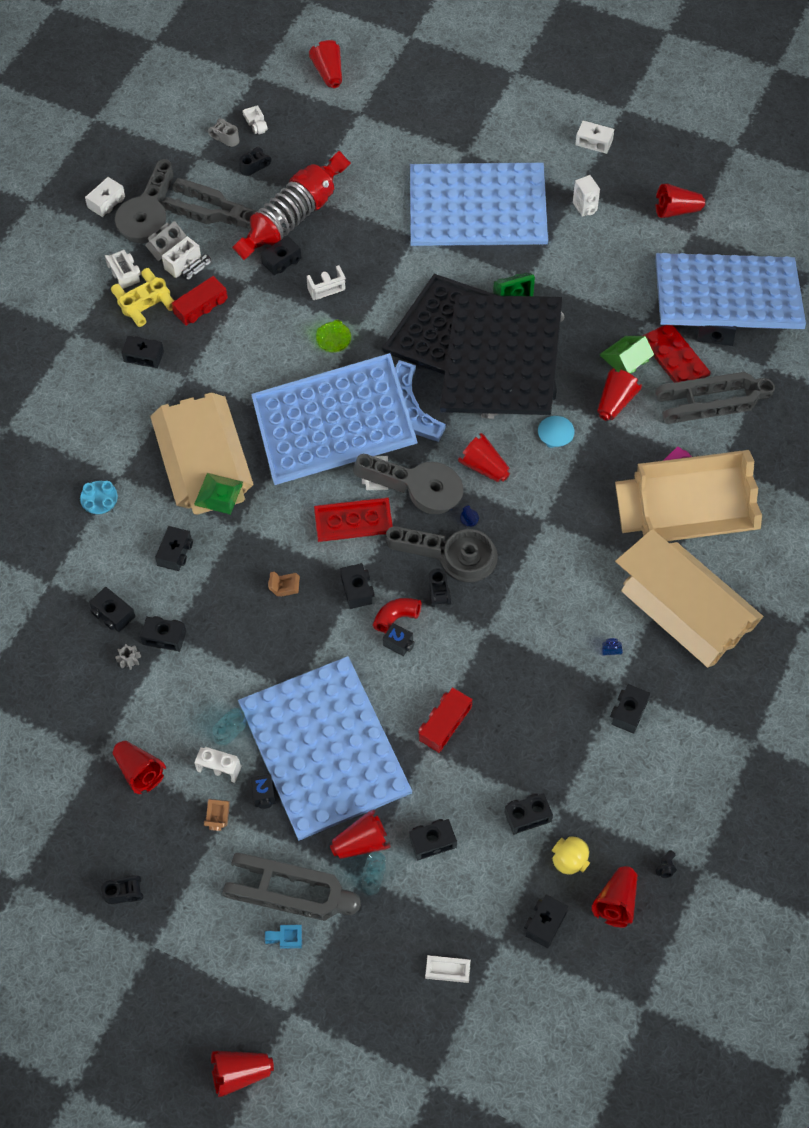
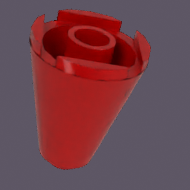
M334 40L321 41L319 46L311 47L309 58L326 85L331 88H337L342 83L340 46Z
M667 183L661 184L656 194V199H659V204H656V211L660 218L698 212L705 206V198H703L702 194Z
M614 368L609 371L597 410L601 419L605 421L613 420L640 392L642 385L637 384L638 379L621 369L619 372H615Z
M480 433V438L475 437L463 451L464 458L459 457L458 462L496 482H504L510 475L508 472L510 468L486 436Z
M128 741L118 742L114 746L113 756L134 793L142 794L141 791L144 790L149 792L162 781L164 777L162 774L163 769L166 770L162 760Z
M374 809L367 812L332 839L333 844L330 845V848L335 857L338 856L340 859L386 850L391 847L390 842L385 843L384 836H387L378 815L373 816L375 814Z
M629 866L618 868L592 904V912L595 917L599 919V916L607 919L604 923L624 928L627 927L628 923L631 924L633 922L638 878L633 868Z
M212 1051L211 1064L216 1063L212 1076L218 1097L226 1096L270 1076L271 1071H274L272 1057L268 1058L267 1053Z

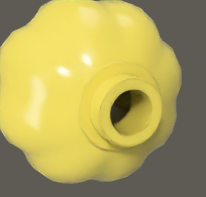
M573 836L568 837L566 840L561 838L552 849V852L555 853L552 858L554 866L563 874L572 875L579 871L583 873L590 864L587 861L589 848L581 838Z

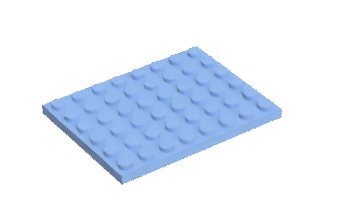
M544 163L410 164L411 246L548 244Z
M656 253L660 325L805 329L806 320L795 257Z
M390 353L251 394L274 485L355 462L360 454L376 456L418 443Z
M349 656L238 700L298 841L412 794V789Z

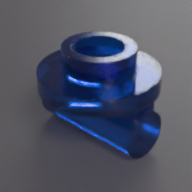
M467 505L463 508L460 520L465 526L473 527L479 522V515Z
M608 638L606 642L602 643L603 656L622 655V643L618 639Z

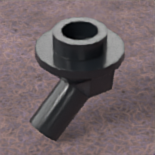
M669 850L656 869V874L662 878L672 877L677 871L676 866L672 863V859L676 856L674 851Z

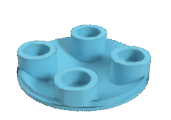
M547 417L538 426L540 439L550 448L564 446L573 440L574 426L564 417Z
M110 481L86 483L80 496L82 507L92 514H103L110 511L118 499L117 491Z

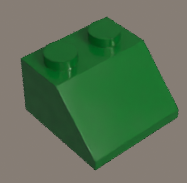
M523 273L494 281L493 292L498 296H533L535 276L534 274Z

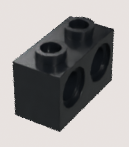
M537 793L531 794L524 800H513L505 806L504 813L513 835L550 823L553 819L552 811L544 793L539 795ZM538 806L542 808V811L536 812L532 808ZM521 813L523 817L515 818L513 814Z

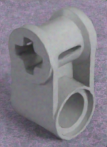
M219 118L217 123L208 129V133L212 138L219 140L227 146H236L240 141L237 127L222 118Z

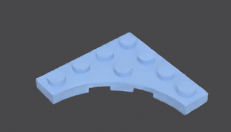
M399 360L395 370L416 435L439 442L446 424L432 418L427 413L425 414L419 408V404L412 392V379L416 365Z

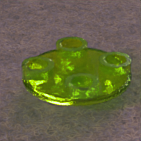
M334 320L333 322L325 323L317 329L316 341L325 351L340 352L350 344L351 332L342 321Z

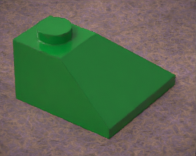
M207 473L194 504L198 507L231 515L243 481Z

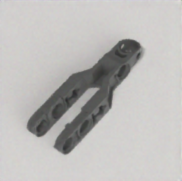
M177 178L172 188L176 193L180 192L183 193L182 195L191 198L196 197L198 200L219 206L222 210H211L169 197L164 198L161 203L165 211L169 210L172 211L171 213L180 216L185 215L187 216L186 218L205 224L224 222L251 229L250 217L256 212L253 209L226 200L219 190L182 178Z

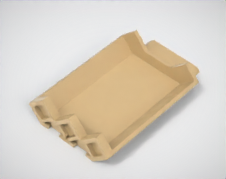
M215 393L205 394V398L197 400L189 398L179 401L180 404L169 407L166 404L160 406L150 417L176 506L192 508L193 514L196 515L213 511L195 506L194 504L207 473L243 481L235 504L242 503L245 500L244 493L253 486V481L226 397Z
M744 450L638 464L635 479L615 482L622 533L642 531L643 536H645L653 529L666 541L761 529L762 513L757 504L758 486L753 477L754 459L750 451Z
M653 529L615 561L631 575L625 580V586L621 591L707 668L714 666L726 650L734 648L743 635L751 632L764 617L678 542L668 543Z

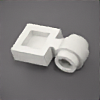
M258 105L243 110V116L248 125H252L254 134L258 133L260 135L268 130L267 124L264 121V115Z

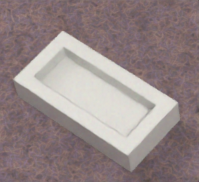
M427 956L425 979L469 983L470 960Z

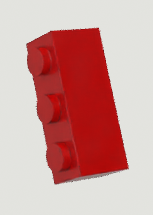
M212 276L172 302L173 313L185 325L194 323L200 316L208 314L218 304H223L228 298L227 291Z
M453 687L449 692H445L438 708L434 707L431 711L428 722H424L418 730L419 741L440 753L472 708L473 699Z

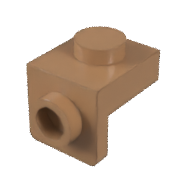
M270 572L269 590L276 596L281 597L297 594L300 576L297 573L279 576L275 572Z
M208 799L207 816L204 826H209V830L221 831L222 828L226 827L228 824L230 801Z

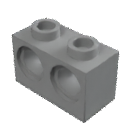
M175 221L171 224L167 222L160 228L161 232L158 235L155 232L147 238L149 242L145 246L158 261L162 259L163 254L187 237ZM169 231L174 234V238L169 236ZM156 241L162 244V248L157 247Z

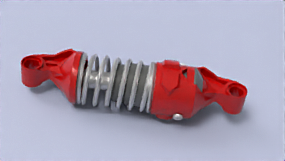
M339 150L329 160L327 166L310 164L304 169L299 170L290 179L286 188L281 189V192L277 193L275 198H271L269 203L264 204V208H260L259 211L250 217L251 230L247 238L242 237L232 247L233 250L245 260L255 251V248L265 244L274 245L278 243L284 236L288 235L289 231H292L295 226L299 225L306 216L310 215L314 210H319L328 201V198L335 190L333 177L342 173L351 162ZM267 206H270L272 212L267 209ZM285 223L287 228L282 227L281 224Z

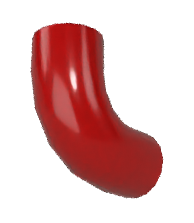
M398 598L388 602L381 607L375 616L373 628L386 633L392 623L398 618L409 617L417 619L421 611V600Z

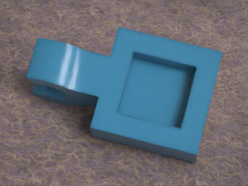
M280 925V931H265V944L280 942V949L302 948V925Z

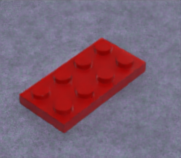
M663 325L643 335L646 336L654 358L674 383L710 376L711 372L673 325Z
M389 498L314 506L318 542L384 535L390 527H393Z

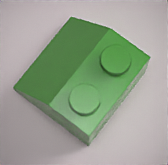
M624 336L599 355L617 372L621 369L632 374L638 366L646 364L654 353L646 336Z

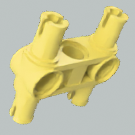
M149 268L141 272L146 283L125 293L119 284L111 287L122 313L131 317L138 327L146 324V319L141 312L160 301L169 311L173 310L171 303L174 300L170 296V290L167 288L165 280L155 277Z

